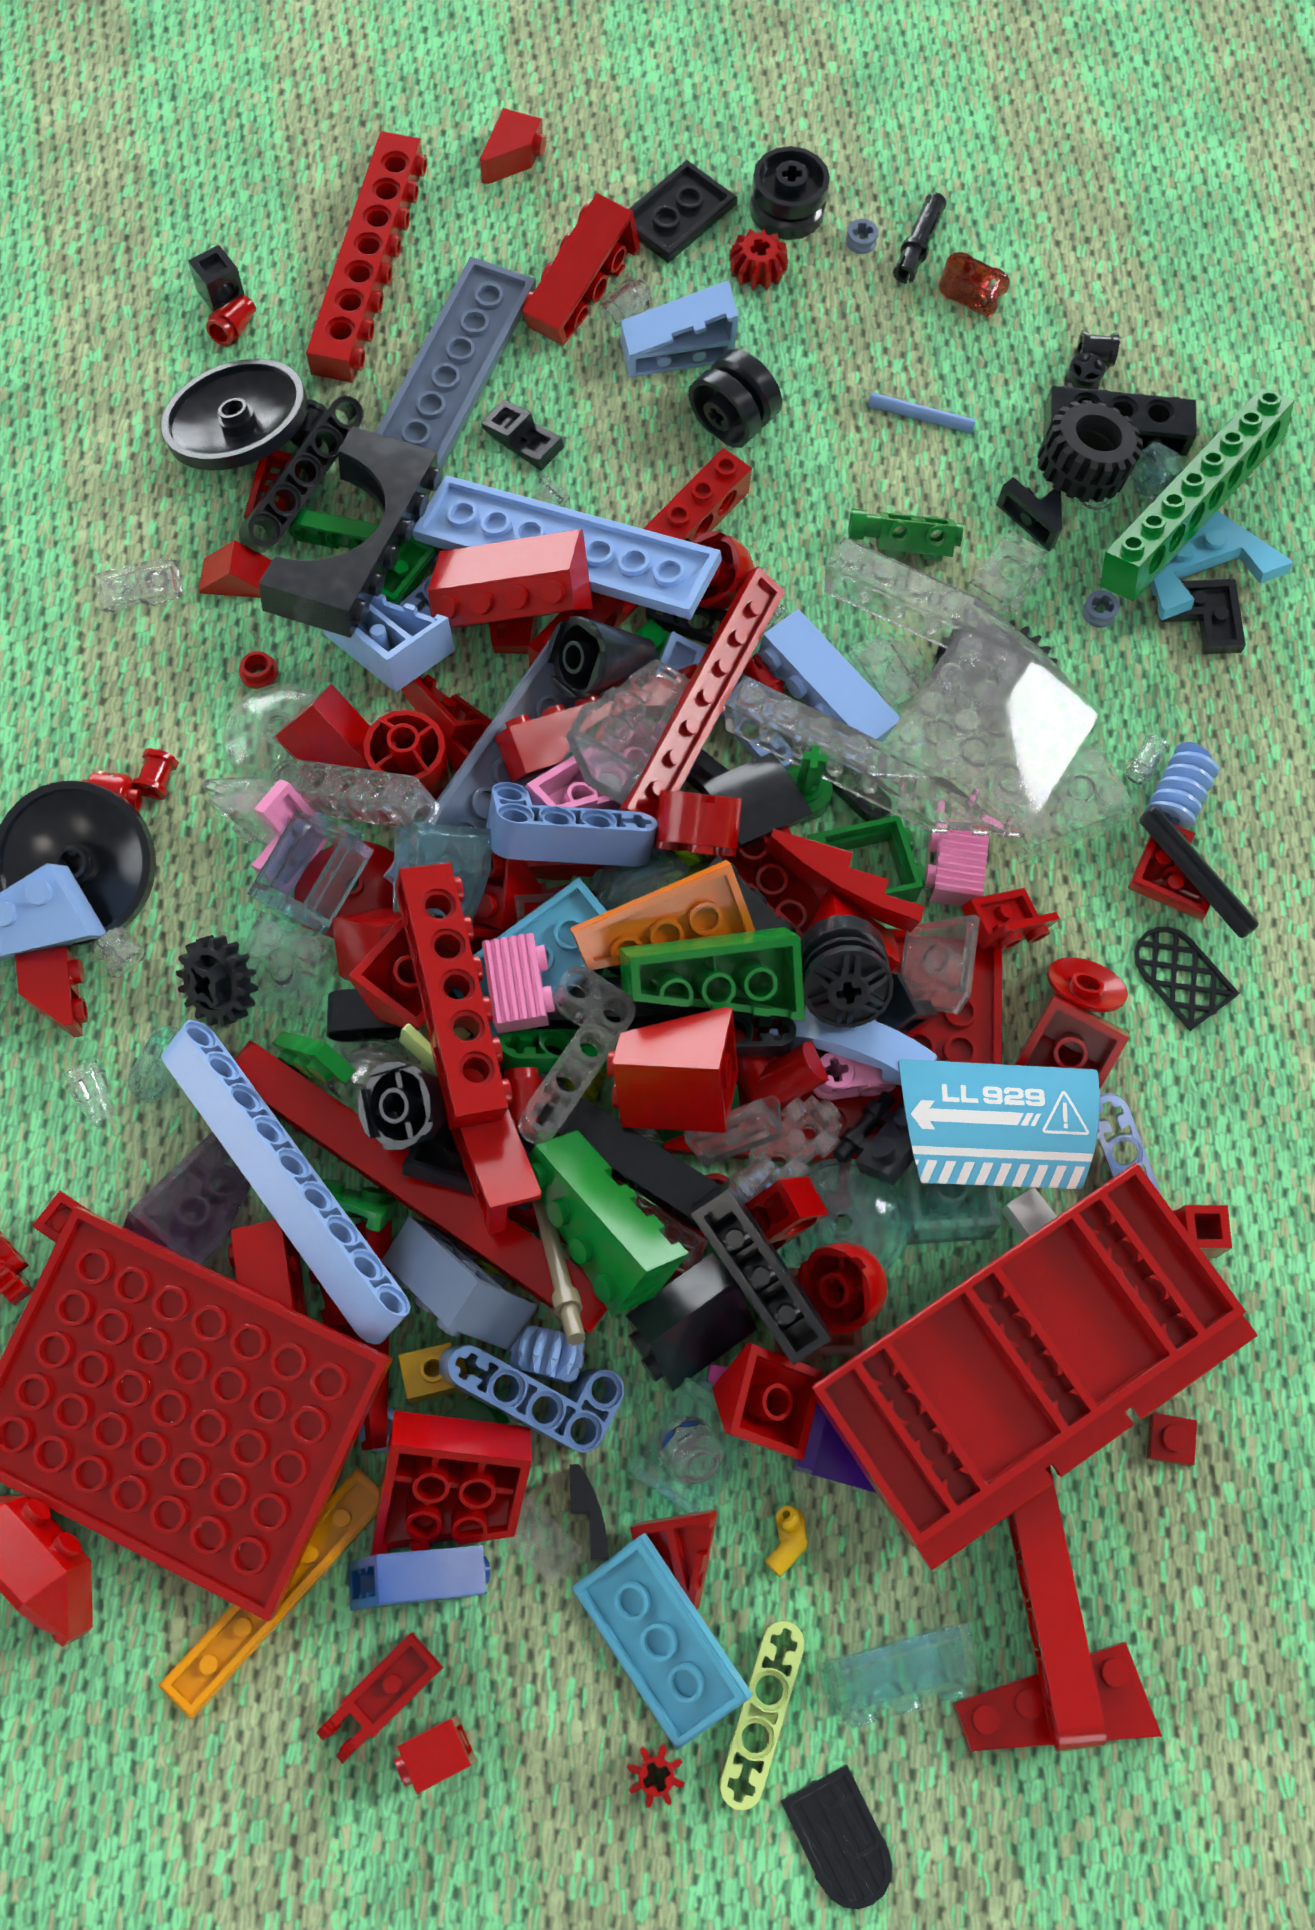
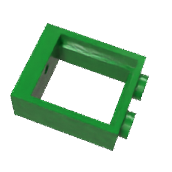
M900 815L807 835V839L843 850L887 841L901 885L887 888L885 894L909 902H915L923 886H925L924 869L921 863H915L912 854L914 849L912 833L908 827L904 828Z

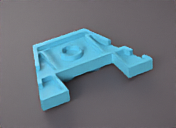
M1216 511L1150 583L1153 596L1156 595L1158 615L1161 620L1192 609L1195 599L1179 579L1239 558L1261 584L1288 574L1293 562L1219 511Z

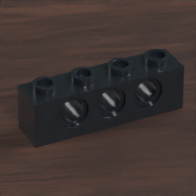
M1051 386L1044 406L1043 440L1058 411L1063 406L1068 407L1069 403L1078 402L1082 404V401H1091L1093 404L1098 402L1104 403L1106 407L1111 409L1114 407L1120 411L1122 416H1127L1132 421L1131 425L1137 427L1140 432L1138 437L1142 439V452L1187 456L1197 436L1195 399L1145 395L1142 393L1112 392L1103 389H1081L1070 386Z
M729 1180L692 1204L690 1215L793 1365L831 1341L828 1325Z

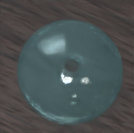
M836 1158L828 1159L810 1166L797 1177L809 1176L829 1214L783 1246L789 1259L799 1269L802 1262L807 1261L810 1253L826 1244L848 1241L867 1248L878 1258L885 1272H887L898 1259L903 1249L908 1228L905 1204L897 1187L861 1173L855 1163L856 1159H849L847 1163H842ZM840 1214H846L852 1220V1226L847 1231H840L835 1225V1219Z

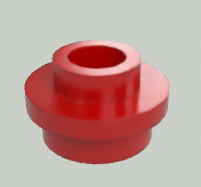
M261 651L251 652L244 656L239 667L241 681L252 689H262L270 686L277 679L279 673L276 661ZM258 670H264L260 673H255Z

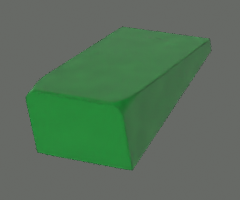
M413 535L408 543L403 542L395 568L393 570L389 569L385 575L381 594L386 596L388 602L399 605L417 589L439 553L438 549L415 540Z

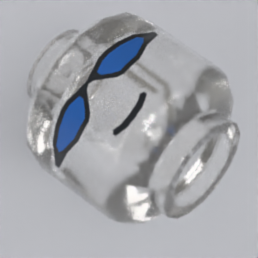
M693 1415L682 1416L671 1421L658 1438L657 1450L659 1457L670 1475L679 1483L685 1485L703 1483L717 1472L722 1463L724 1453L721 1442L710 1426L699 1417Z

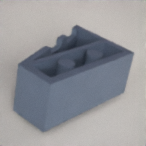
M409 1216L381 1260L394 1273L392 1277L396 1283L416 1295L413 1299L414 1303L423 1310L435 1314L438 1317L436 1325L447 1334L459 1338L461 1333L500 1348L510 1350L538 1307L528 1297L523 1298L504 1290L508 1281L499 1274H494L491 1278L476 1264L478 1258L436 1227Z

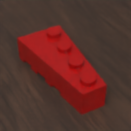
M597 192L590 204L586 203L583 206L578 217V223L571 233H567L564 236L556 258L545 266L541 282L535 291L530 292L524 300L522 312L528 328L562 346L565 345L589 314L590 306L588 303L590 301L597 302L606 292L610 275L613 274L618 277L625 268V264H623L625 256L628 253L634 256L640 249L632 210Z

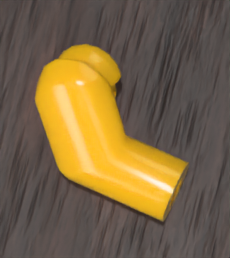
M784 1505L776 1512L775 1520L777 1523L779 1545L764 1561L780 1578L808 1546L805 1517L799 1509L792 1505Z

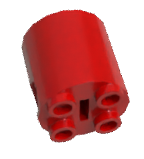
M412 710L392 711L379 717L368 729L363 742L364 756L372 793L378 804L389 813L407 821L426 815L448 785L449 772L444 734L438 724L424 713Z

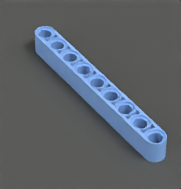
M186 1021L162 1053L164 1064L353 1330L368 1343H382L409 1314L411 1307L408 1298L216 1034L199 1021Z

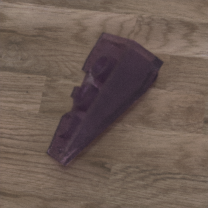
M212 1131L128 1211L123 1227L202 1265L224 1243L251 1185Z

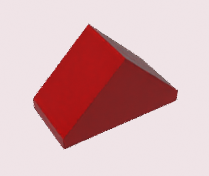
M234 540L204 558L198 592L199 594L261 598L259 582L272 560Z

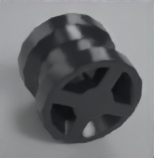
M1081 353L1076 355L1071 360L1069 372L1065 376L1064 386L1098 390L1106 370L1104 362L1095 354Z

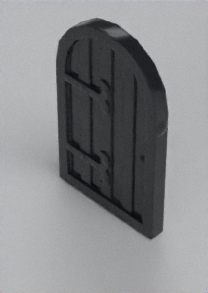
M847 1764L818 1780L811 1781L808 1786L780 1801L815 1873L816 1881L832 1901L844 1908L859 1910L875 1904L884 1896L891 1882V1857L886 1840L881 1835Z

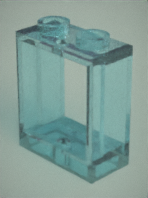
M296 810L247 894L270 909L325 936L332 924V918H335L374 850L361 841L363 834L352 826L342 822L338 828L335 827L337 825L336 821L319 811H315L314 815L311 816ZM325 839L336 844L337 847L304 903L290 897L291 892L321 841Z

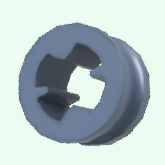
M857 219L851 222L846 236L848 248L858 254H866L874 250L878 238L876 224L867 219ZM857 234H864V238L867 237V239H860V235L857 236Z
M1094 591L1087 597L1086 603L1083 606V617L1092 626L1106 627L1114 621L1115 616L1118 614L1120 608L1119 601L1109 591ZM1099 604L1107 607L1102 614L1095 611Z

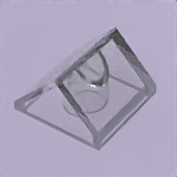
M969 915L918 924L911 933L906 931L901 975L914 1000H931L936 1011L954 1014L961 1013L971 995L980 917Z

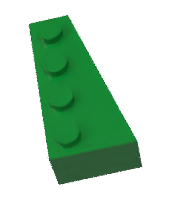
M786 927L619 947L622 990L633 1001L681 1007L695 1006L710 1008L711 1010L728 1007L732 1008L733 1011L747 1012L758 1016L770 1017L773 1015L805 1021L801 939L799 935Z
M578 1130L535 1145L528 1159L541 1190V1198L539 1200L546 1209L550 1222L557 1227L569 1246L572 1258L576 1263L580 1264L592 1283L597 1298L605 1304L611 1316L653 1299L688 1256V1251L679 1242L672 1245L663 1236L662 1233L665 1226L654 1214L645 1216L634 1203L637 1195L627 1184H617L611 1178L612 1167Z

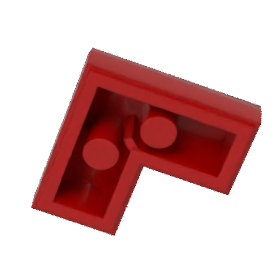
M1174 824L1191 844L1195 833ZM1150 835L1128 889L1200 921L1203 920L1207 915L1210 903Z
M739 1028L735 1030V1040L738 1043L745 1039L744 1033ZM754 1028L752 1041L758 1040V1036H756L757 1028ZM805 1042L779 1058L777 1056L737 1057L739 1070L737 1079L752 1114L756 1118L766 1117L829 1081L813 1042Z

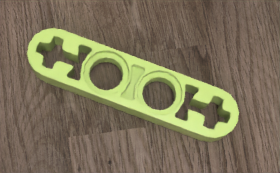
M779 1621L772 1623L766 1628L750 1675L748 1688L753 1695L741 1706L719 1782L721 1797L728 1806L735 1810L744 1811L751 1809L758 1803L763 1793L804 1651L805 1641L803 1634L791 1622ZM783 1629L790 1631L789 1639L795 1642L794 1651H785L780 1664L790 1665L788 1676L777 1669L762 1668L764 1657L774 1662L777 1647L770 1643L772 1635H781ZM767 1675L777 1678L782 1687L780 1699L770 1705L762 1703L756 1694L758 1681ZM752 1723L763 1725L768 1734L767 1745L763 1750L756 1753L746 1750L741 1739L744 1728ZM736 1752L748 1760L762 1761L760 1772L750 1767L747 1782L754 1786V1790L751 1795L743 1794L741 1801L734 1800V1791L727 1787L730 1778H739L743 1767L742 1763H733Z

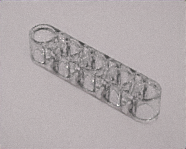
M288 759L277 765L270 776L272 786L280 779L289 782L315 814L422 831L432 826L441 813V807L418 778L410 775Z

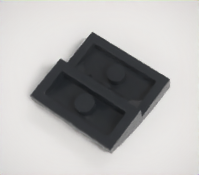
M772 752L702 782L700 785L706 795L742 798L738 850L769 837L773 829L783 831L810 819L812 811L799 788Z

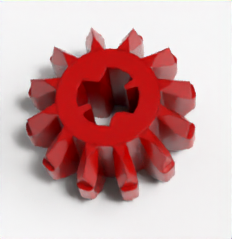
M765 228L761 233H755L752 229H749L746 236L738 235L735 244L732 245V249L729 252L731 276L738 277L739 286L750 282L752 291L757 287V284H761L766 291L771 283L779 285L782 275L785 274L788 268L789 260L787 259L786 243L779 242L778 233L770 236L767 235Z

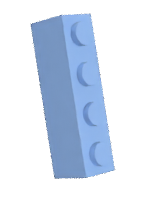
M799 609L763 634L758 651L762 661L769 670L776 671L786 682L789 692L794 697L801 698L811 709L815 720L820 725L827 726L846 753L853 754L856 759L862 762L895 736L902 721L901 717Z

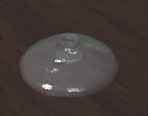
M273 683L269 686L252 690L243 696L230 710L222 731L223 750L234 771L248 782L272 789L280 779L289 782L293 788L312 781L313 778L283 748L274 736L314 700L319 693L309 687L295 683ZM275 721H283V723L280 726H271V724Z

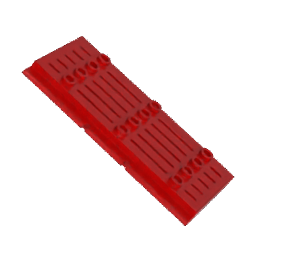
M1135 1163L810 1386L808 1390L910 1544L915 1546L928 1568L932 1571L1052 1485L1054 1481L1047 1472V1467L1052 1465L1056 1474L1063 1477L1134 1426L1133 1421L1125 1412L1129 1408L1132 1409L1139 1420H1142L1258 1335L1243 1315L1246 1313V1310L1139 1164Z

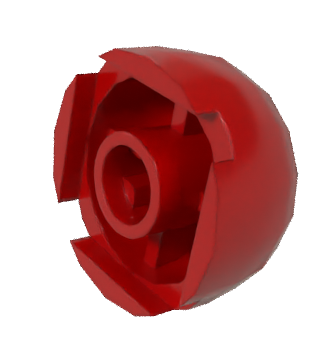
M718 531L702 533L691 542L720 550L722 561L698 606L708 610H726L731 606L749 571L754 569L755 566L749 550L736 538Z
M848 1241L826 1244L812 1251L808 1260L802 1262L798 1270V1283L832 1333L846 1334L862 1328L879 1315L885 1304L888 1288L885 1269L873 1253L860 1245Z

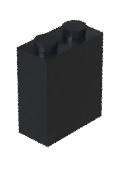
M713 1253L662 1288L653 1299L643 1302L626 1315L634 1331L628 1337L637 1352L643 1357L640 1361L645 1370L655 1382L662 1378L672 1391H675L757 1330L740 1286L729 1270Z

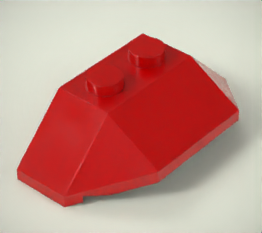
M24 1494L0 1495V1592L20 1614L39 1629L51 1633L53 1640L63 1647L86 1635L93 1628L91 1559L81 1550L82 1547L78 1539L72 1534L65 1532L51 1517L49 1508L42 1501L29 1498Z

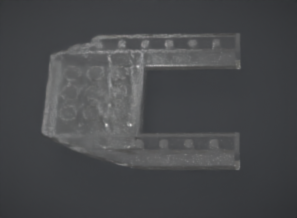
M844 537L825 563L824 592L946 648V651L884 743L746 675L724 704L726 730L799 767L803 752H810L812 745L820 746L819 753L827 754L822 774L823 779L932 833L947 834L948 830L972 831V835L978 836L1001 834L1004 837L1024 838L1097 722L1099 714L1043 650L981 598Z

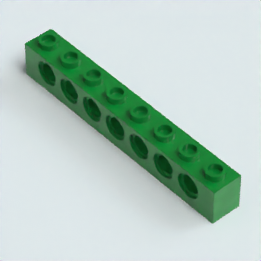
M1261 388L1105 552L1100 587L1134 602L1286 437L1294 400L1282 396L1275 391Z

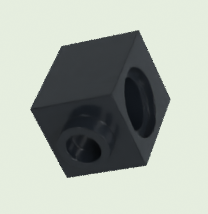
M220 245L188 260L196 291L213 312L240 295H245L238 268Z

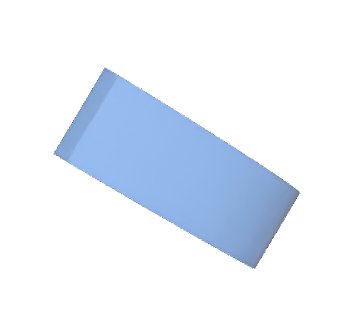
M804 1005L805 1021L793 1020L796 1025V1036L791 1050L805 1042H813L814 1047L882 1069V1080L901 1085L899 1061L901 1059L937 1061V1055L919 1042L874 1020L855 1028H837L818 1020L809 1012L807 1005ZM770 1029L769 1033L773 1034L774 1040L782 1039L777 1029Z

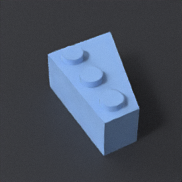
M729 280L621 320L620 343L629 377L713 365L727 350L735 349L738 312Z
M383 594L373 597L365 623L363 625L358 624L351 638L323 630L326 637L395 693L455 651L448 617L439 614L435 618L419 613L414 605L405 603L402 607L388 602Z
M46 863L0 892V962L14 959L15 954L64 947L82 941L108 937L107 932L68 866Z

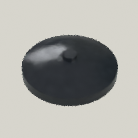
M245 359L226 363L197 376L174 395L162 417V435L173 456L189 467L212 471L242 467L261 460L277 451L297 433L308 411V397L298 374L285 364L267 359Z
M72 780L41 786L22 797L9 810L0 824V892L46 863L68 866L108 934V937L91 939L72 945H85L105 940L126 928L138 916L150 896L156 871V854L151 833L135 807L121 795L108 788L88 782Z

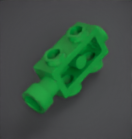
M852 508L849 519L848 539L864 540V537L876 538L878 549L884 550L883 554L891 557H905L906 552L920 553V558L925 560L942 561L943 556L953 557L954 546H961L964 526L961 523H955L954 519H944L936 516L905 515L899 512H880V515L867 514V510ZM902 526V529L899 531H894L896 527ZM940 530L937 534L931 535L934 531Z

